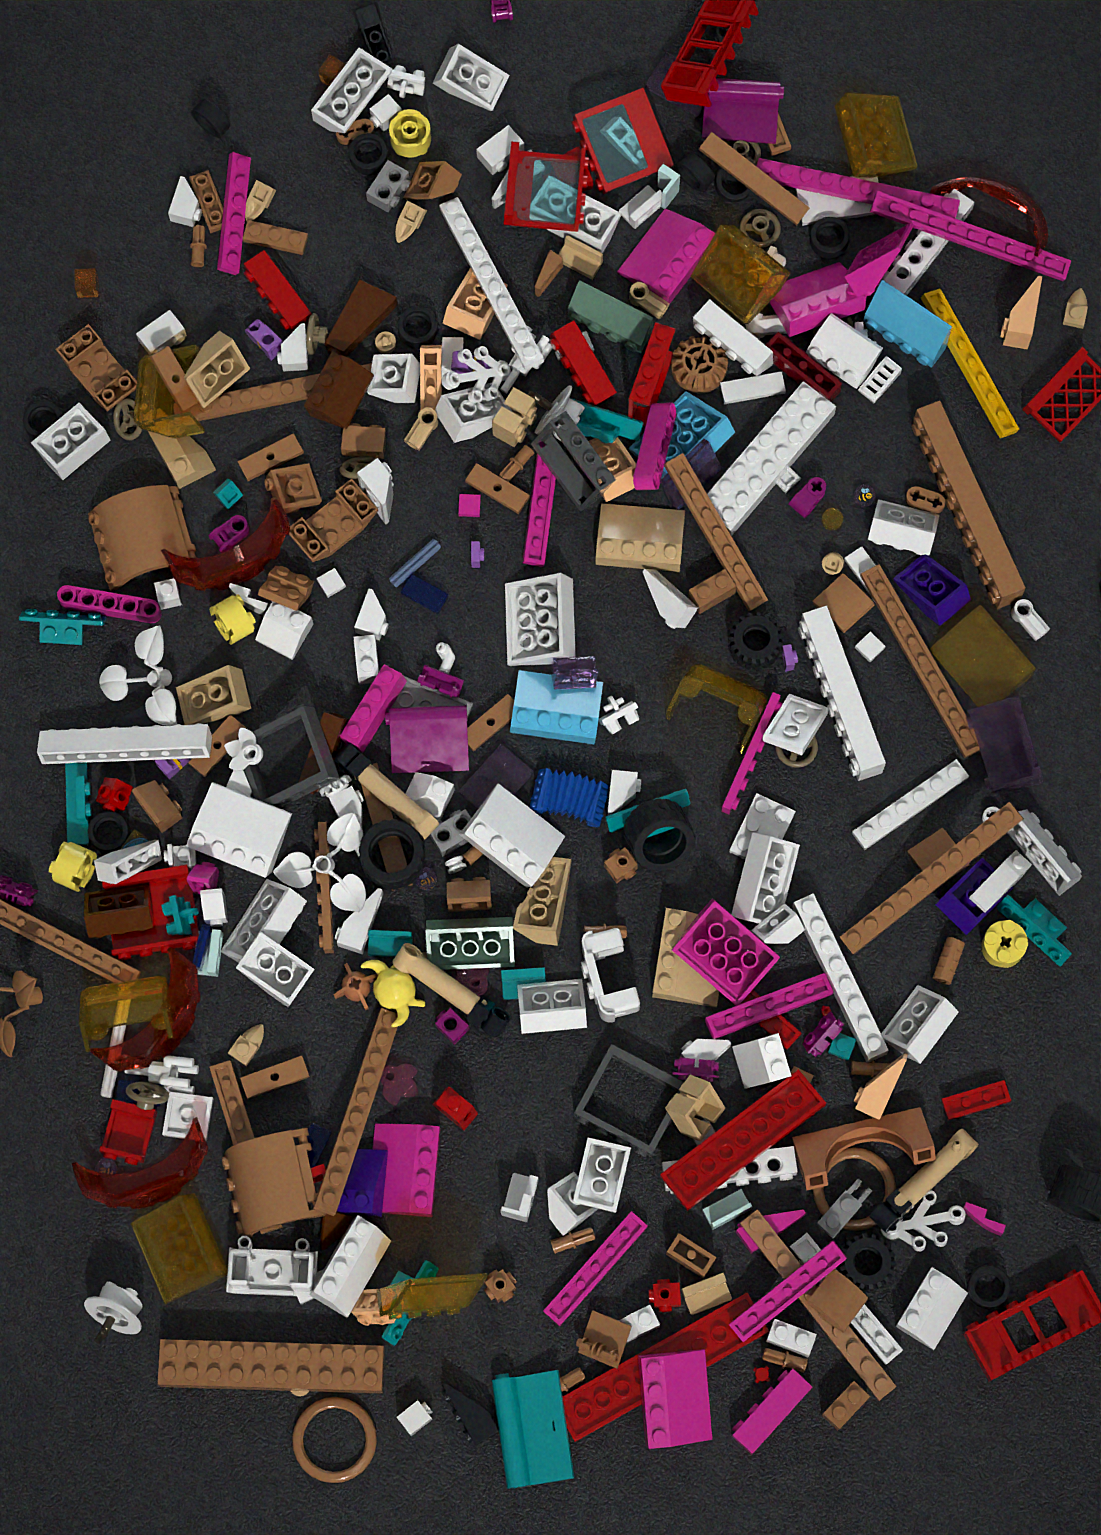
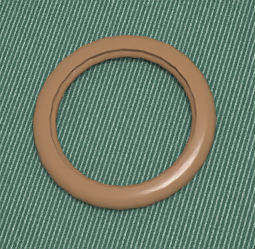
M846 1148L833 1159L828 1172L833 1166L845 1159H862L874 1165L881 1173L885 1183L883 1202L896 1190L895 1177L890 1167L880 1156L864 1148ZM824 1187L813 1189L814 1201L818 1210L824 1216L830 1209V1206L825 1199ZM869 1216L859 1220L850 1219L842 1229L859 1231L869 1229L877 1224Z
M329 1397L314 1402L299 1416L294 1426L292 1444L296 1460L311 1477L323 1482L339 1483L355 1478L366 1469L375 1454L377 1436L373 1420L358 1403L346 1398ZM332 1408L344 1409L355 1415L363 1425L366 1438L365 1448L359 1460L348 1469L335 1472L323 1470L312 1463L306 1455L303 1442L304 1432L309 1421L319 1412Z

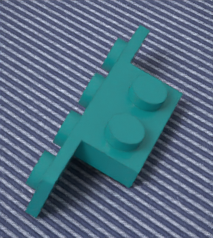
M572 399L585 407L577 423V427L584 436L597 438L603 443H613L618 436L639 441L643 427L642 421Z
M26 609L19 615V621L40 622V643L82 645L83 625L103 626L106 622V616H101L100 613L95 612L88 613V615H80L76 611L61 614L57 610H47L44 613L38 612L36 609Z
M87 762L65 763L67 843L73 842L77 845H88L89 816L92 815L91 803H88V795H91V784L88 782Z
M687 789L660 797L661 799L674 801L682 808L690 805ZM639 805L606 816L609 832L623 829L627 817ZM663 827L657 829L654 832H652L648 837L671 830L675 827Z
M1007 895L997 906V909L1008 920L1020 925L1027 937L1058 966H1062L1072 953L1057 940L1067 927L1036 898L1023 909L1013 898Z
M424 1261L415 1279L398 1271L389 1288L397 1292L393 1306L389 1310V1313L396 1320L395 1323L388 1324L382 1338L394 1346L402 1337L403 1331L413 1318L415 1310L423 1300L431 1282L436 1277L439 1268L431 1262Z

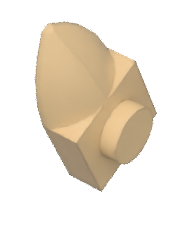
M256 180L246 202V222L257 218L265 208L268 209L276 192L274 188Z
M410 201L406 202L396 224V240L398 243L406 240L415 229L419 228L427 210Z
M1082 288L1076 290L1069 298L1063 325L1083 329L1088 307Z
M263 1024L253 1026L242 1036L240 1035L228 1054L247 1066L262 1043L264 1036Z

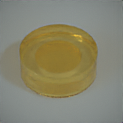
M835 508L827 509L822 515L823 526L828 530H837L841 527L843 522L842 513Z

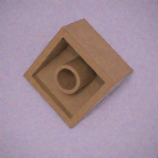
M154 780L131 790L138 803L161 833L182 819L180 814L182 808L176 800L171 802L167 796L170 793L163 783L158 785Z
M475 877L473 881H464L462 878L452 879L451 882H447V905L449 912L492 909L490 880H486L485 877Z

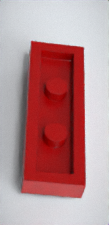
M1005 1080L942 1098L941 1102L949 1121L1009 1103L1011 1098Z

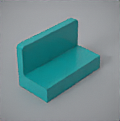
M368 930V956L395 957L403 944H412V932Z
M545 967L501 970L504 1000L518 999L517 985L546 982Z

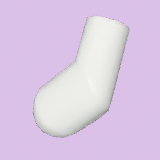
M440 642L436 646V651L442 659L439 670L449 674L455 660V655L448 644Z

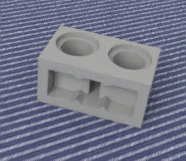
M387 160L366 192L367 201L386 212H389L392 207L395 208L400 200V194L402 191H406L410 185L409 171ZM392 177L400 178L396 182L390 180ZM382 193L389 194L387 198L380 197Z
M466 809L453 812L449 815L450 818L444 822L438 821L439 826L429 835L442 857L468 842L459 835L462 830L456 827L459 822L468 823L471 817ZM446 832L450 837L446 841H441L438 839V835Z

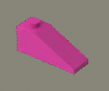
M202 862V865L196 864L187 876V882L193 893L200 894V890L216 889L219 870L213 863Z
M804 1210L765 1215L763 1217L776 1234L779 1235L804 1217L806 1212ZM737 1224L739 1228L736 1230V1234L752 1254L759 1248L742 1226Z

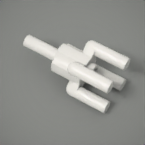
M527 326L529 332L531 333L532 329L529 326ZM531 333L533 339L535 340L536 336ZM543 335L537 343V347L545 360L553 347L548 343L550 339ZM511 347V350L515 355L508 365L513 370L500 388L506 394L519 374L526 376L530 369L525 370L513 347ZM542 363L537 366H534L533 368L539 369Z
M165 1056L163 1062L152 1061L149 1067L125 1066L126 1074L148 1076L149 1083L164 1085L168 1092L194 1095L195 1087L190 1086V1079L178 1078V1072L198 1074L199 1066L194 1065V1058Z

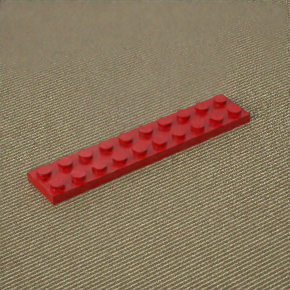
M743 1294L621 1363L618 1369L612 1368L563 1396L567 1429L574 1442L642 1405L638 1355L705 1349L707 1368L769 1333L770 1331L765 1324L747 1340L742 1342L729 1326L734 1319L754 1304L749 1294Z

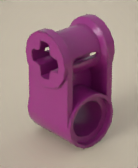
M491 0L493 23L503 19L513 21L510 0Z
M820 477L812 478L792 498L788 505L802 517L806 518L824 497L826 490L825 481ZM818 486L820 487V491H819V490H816L815 492L812 491V490H813V487H814V488H816V487H818Z
M235 515L221 526L215 528L209 534V538L215 541L220 548V553L223 554L247 537L250 527L246 518L241 515ZM237 524H244V528L242 530H234Z

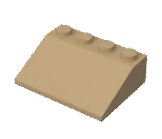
M601 503L596 565L680 572L685 510Z
M666 908L652 997L717 1007L719 991L672 951V948L698 914Z

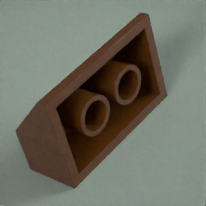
M331 352L304 406L310 416L347 429L374 374L352 359Z
M149 883L85 893L84 920L88 938H101L105 935L124 934L137 930L145 931L153 928V910Z

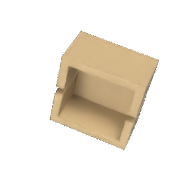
M513 387L504 402L505 405L510 407L512 412L501 406L492 421L493 436L515 447L518 442L521 443L527 433L524 430L528 425L532 426L535 422L537 408L534 398Z
M689 1075L681 1085L680 1093L674 1095L665 1109L681 1134L701 1142L712 1126L694 1117L698 1116L715 1123L725 1110V1106L710 1082Z

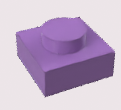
M471 541L472 568H480V561H484V548H480V541Z
M791 644L783 645L781 652L785 672L794 670L795 663H798L796 650L792 651Z

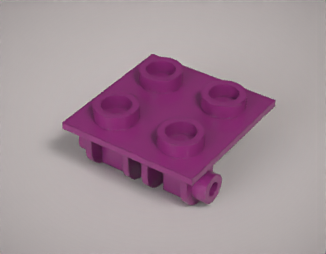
M0 876V898L8 901L12 895L11 902L15 903L16 901V904L27 907V905L32 906L34 898H31V896L36 894L38 890L33 889L32 885L21 882L18 884L13 882L10 877Z

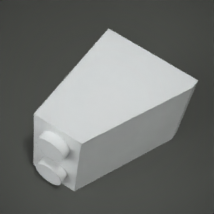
M779 1033L732 1046L744 1089L791 1076Z

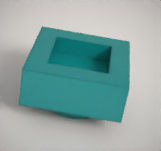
M227 479L213 492L227 509L243 496L230 479Z
M839 1033L832 1041L828 1053L848 1061L857 1039Z

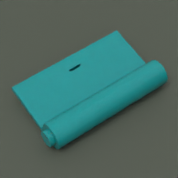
M559 1370L520 1377H509V1373L495 1375L496 1379L492 1380L507 1489L573 1479L574 1471Z

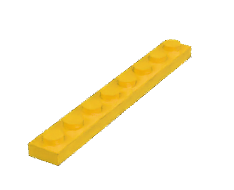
M941 289L924 293L921 300L927 310L952 326L947 346L999 438H1003L1016 433L1019 430L1017 423Z

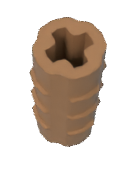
M947 937L937 967L935 968L934 980L947 985L951 984L965 945L964 942L956 938Z

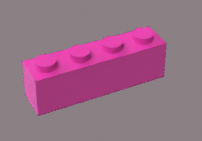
M385 664L382 666L340 735L345 744L349 742L361 753L365 751L384 720L385 712H389V708L392 707L407 682L402 673Z
M794 1369L790 1372L785 1370L777 1379L780 1383L774 1389L770 1386L762 1395L765 1400L760 1405L755 1403L747 1412L750 1415L745 1422L740 1420L732 1428L735 1432L732 1437L751 1455L812 1389V1386Z

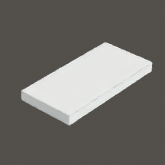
M877 172L850 176L879 183ZM795 188L797 198L810 208L801 219L802 226L815 224L824 217H836L843 220L875 215L870 212L872 204Z

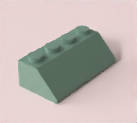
M579 280L568 307L570 320H574L577 324L582 323L588 326L594 333L600 332L606 335L612 342L617 343L618 341L624 344L632 352L638 351L641 353L652 334L653 317Z
M513 917L426 920L427 959L441 970L515 967Z

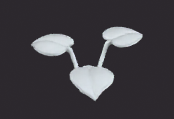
M155 626L142 631L135 640L137 656L145 659L144 664L155 670H152L147 677L126 679L127 672L121 665H111L100 676V688L110 700L119 701L124 699L128 693L127 683L148 681L151 686L157 687L152 691L153 696L149 697L145 703L149 718L161 725H176L175 699L169 690L164 689L165 686L171 683L172 675L169 670L156 666L163 657L164 642L161 626Z
M349 813L343 815L330 826L327 832V841L329 844L337 846L335 850L328 853L327 856H318L312 867L311 860L306 854L301 852L291 853L274 869L273 873L275 876L291 887L303 888L308 886L313 880L311 871L316 870L319 873H329L339 881V883L332 886L330 891L333 904L342 910L360 912L366 900V889L363 881L354 874H348L342 880L341 877L333 872L335 863L332 859V856L339 852L341 848L344 851L351 852L360 846L363 830L356 814Z

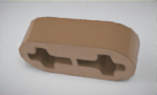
M369 119L354 121L346 131L348 133L347 138H344L343 133L336 132L338 142L343 145L351 144L358 135L365 134L362 126L368 128L367 133L374 134L373 122Z
M917 486L911 487L907 491L906 502L913 508L939 514L945 507V498L939 493ZM915 493H918V494H919L918 497L921 498V499H917L916 501H913V500H912L913 497L910 496V495H914ZM935 499L939 500V505L936 508L932 507L933 503H931Z

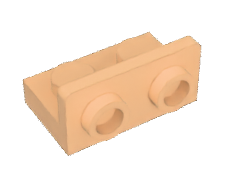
M392 1288L363 1290L351 1313L358 1318V1322L367 1326L370 1324L384 1325L395 1323L396 1318L389 1313V1310L393 1306L397 1292Z

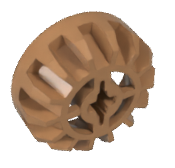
M704 335L701 338L691 336L689 340L681 341L678 348L674 350L671 361V371L675 381L683 389L692 393H707L716 389L720 382H723L728 367V358L726 357L725 350L714 346L707 339V336ZM695 347H701L700 351H696L692 355L688 353ZM709 350L714 356V363L709 362ZM686 357L690 358V369L686 365ZM703 357V363L698 365V368L696 369L697 364L699 363V361H701Z

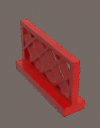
M1083 347L1068 360L1022 409L1027 415L1031 414L1059 442L1101 400V394L1097 397V393H1101V389H1096V378H1101V368L1087 355L1088 352ZM1084 362L1092 368V375H1081V366ZM1069 378H1078V389H1067V380ZM1081 378H1092V389H1082ZM1055 393H1064V404H1054L1053 395ZM1068 393H1078L1079 404H1068ZM1082 393H1093V402L1091 404H1083ZM1042 407H1050V418H1042L1037 412ZM1054 407H1064L1065 418H1054ZM1068 407H1079V417L1069 418ZM1054 422H1065V432L1062 435L1055 430Z

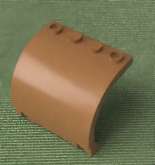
M156 485L125 491L104 500L88 513L89 523L94 533V541L99 550L100 561L103 564L105 579L110 591L118 590L132 578L152 570L172 566L196 568L200 565L199 558H196L195 545L191 544L182 513L183 503L182 500H179V489L177 486Z
M308 1128L288 1130L257 1137L228 1148L224 1153L225 1157H222V1164L224 1170H228L229 1178H226L228 1191L233 1193L234 1199L231 1200V1207L233 1213L237 1212L238 1221L235 1224L238 1235L241 1234L251 1238L253 1234L266 1228L326 1215V1213L315 1209L309 1211L308 1203H313L314 1207L318 1195L315 1191L307 1152L312 1150L311 1143H308L307 1139L309 1135ZM293 1138H298L300 1145L295 1146Z

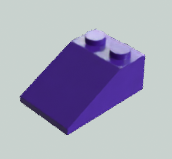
M926 554L921 555L893 578L896 584L919 609L939 626L971 601L967 585Z
M983 858L935 904L966 935L1013 889L1011 887L986 913L969 899L995 871Z
M357 1149L336 1212L358 1216L382 1217L388 1150Z

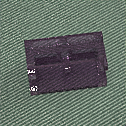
M596 657L553 658L551 677L554 690L596 688L598 669H595Z

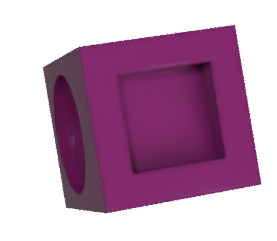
M451 1008L447 1012L443 1010L436 1017V1028L454 1045L470 1030L469 1025ZM449 1020H454L457 1026L453 1030H448L445 1028V1023Z

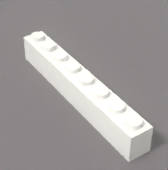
M201 723L195 725L176 724L173 726L154 725L151 727L133 726L102 729H50L48 731H40L37 754L42 764L210 758L212 734L208 724Z
M814 893L795 901L792 908L805 929L804 933L823 973L827 975L834 991L833 994L854 1038L857 1039L856 1042L865 1061L871 1062L887 1055L889 1050Z

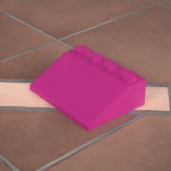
M665 208L617 273L633 284L636 282L645 283L650 291L671 303L716 244V233L699 222Z
M912 222L857 253L844 276L857 298L862 295L867 297L876 291V286L879 285L880 280L902 249L914 226Z
M840 262L763 289L789 337L822 326L831 313L841 319L865 310L866 297L862 295L857 298L844 277L848 270Z
M713 898L696 916L672 948L675 954L736 1006L746 998L780 958L778 954Z
M375 1124L373 1150H388L382 1213L433 1217L441 1133L440 1126Z
M705 1349L638 1355L646 1447L648 1449L664 1448L713 1440Z

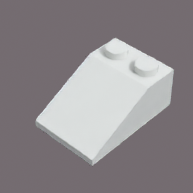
M460 44L449 48L433 84L451 95L493 111L509 75Z
M491 383L485 384L481 392L483 395L482 401L476 404L471 403L468 399V394L472 392L474 387L441 395L435 412L454 443L471 439L492 428V421L501 406L512 412L510 407L504 404L505 399L500 391L497 399L492 401L486 399L485 390L490 388Z
M260 932L236 967L242 974L287 1007L290 1006L314 971V968L262 932Z
M588 1138L573 1203L616 1213L631 1147Z

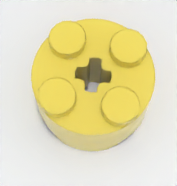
M413 109L403 110L391 120L389 124L390 142L397 155L412 158L424 155L427 152L431 143L430 123L421 112Z
M239 594L236 596L231 595L210 607L211 616L215 614L217 618L214 621L217 629L226 641L230 639V645L253 633L255 629L253 624L256 621L251 612H246L244 609V602Z
M63 842L59 848V855L56 861H52L49 867L53 881L79 892V887L84 888L94 873L95 866L92 865L93 859H97V854L73 842Z
M1011 920L998 921L988 928L983 937V956L991 965L1003 968L1012 967L1021 960L1027 950V935L1020 925ZM1002 941H1007L1009 945L1002 947L1000 944Z

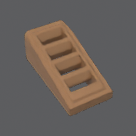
M552 250L548 252L535 284V295L538 297L541 296L563 268V258Z

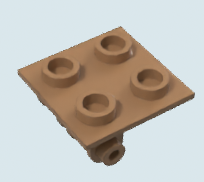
M592 1310L584 1336L576 1342V1346L579 1347L578 1353L618 1369L632 1326Z

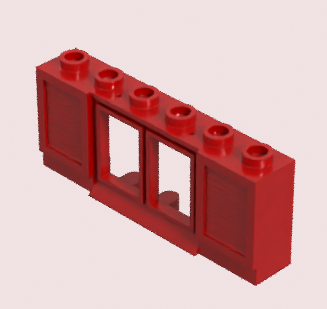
M754 0L704 1L691 31L688 32L683 46L679 49L678 56L671 64L661 84L662 91L667 100L711 107L712 103L707 93L709 90L718 91L717 74L726 75L725 59L733 60L735 58V52L732 47L733 43L742 44L743 42L740 29L742 27L750 28L751 20L749 15L757 16L759 13ZM708 25L729 28L722 42L701 39ZM696 47L717 50L710 65L689 61Z
M1074 1269L1063 1275L1064 1280L1057 1283L1055 1279L1044 1285L1045 1290L1040 1293L1037 1290L1025 1295L1026 1300L1018 1303L1015 1300L1005 1306L1006 1311L999 1314L996 1310L985 1316L987 1321L981 1324L975 1321L966 1326L968 1331L964 1332L963 1335L989 1382L1101 1323V1302L1083 1270L1076 1272ZM1049 1296L1066 1328L1045 1338L1029 1306ZM1022 1311L1039 1343L1018 1353L1001 1321Z

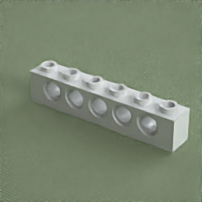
M953 189L950 194L946 193L944 197L960 200L956 219L964 222L973 210L974 201ZM918 230L916 239L914 241L911 239L904 249L906 252L903 256L899 255L892 264L894 266L890 272L886 271L880 281L884 280L907 296L949 240ZM927 242V243H929L931 246H930V247H923V246L921 245V243ZM916 258L919 262L912 263L909 259ZM903 273L907 278L900 279L897 274Z
M794 1146L766 1150L751 1162L758 1167L756 1173H748L744 1167L717 1189L726 1188L728 1183L744 1186L753 1180H758V1183L771 1182V1178L780 1177V1181L793 1179V1176L797 1175ZM678 1160L662 1162L663 1172ZM775 1160L779 1163L780 1168L772 1171L768 1168L767 1163ZM664 1182L665 1191H670V1194H673V1192Z

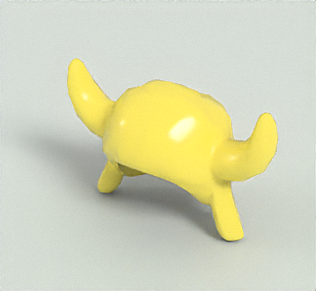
M369 960L362 963L361 968L372 969L378 975L373 984V993L377 1001L384 1008L396 1009L398 1016L391 1024V1027H398L405 1023L409 1017V1006H425L424 1000L415 999V984L408 973L399 971L394 965L389 968L384 962L379 960Z

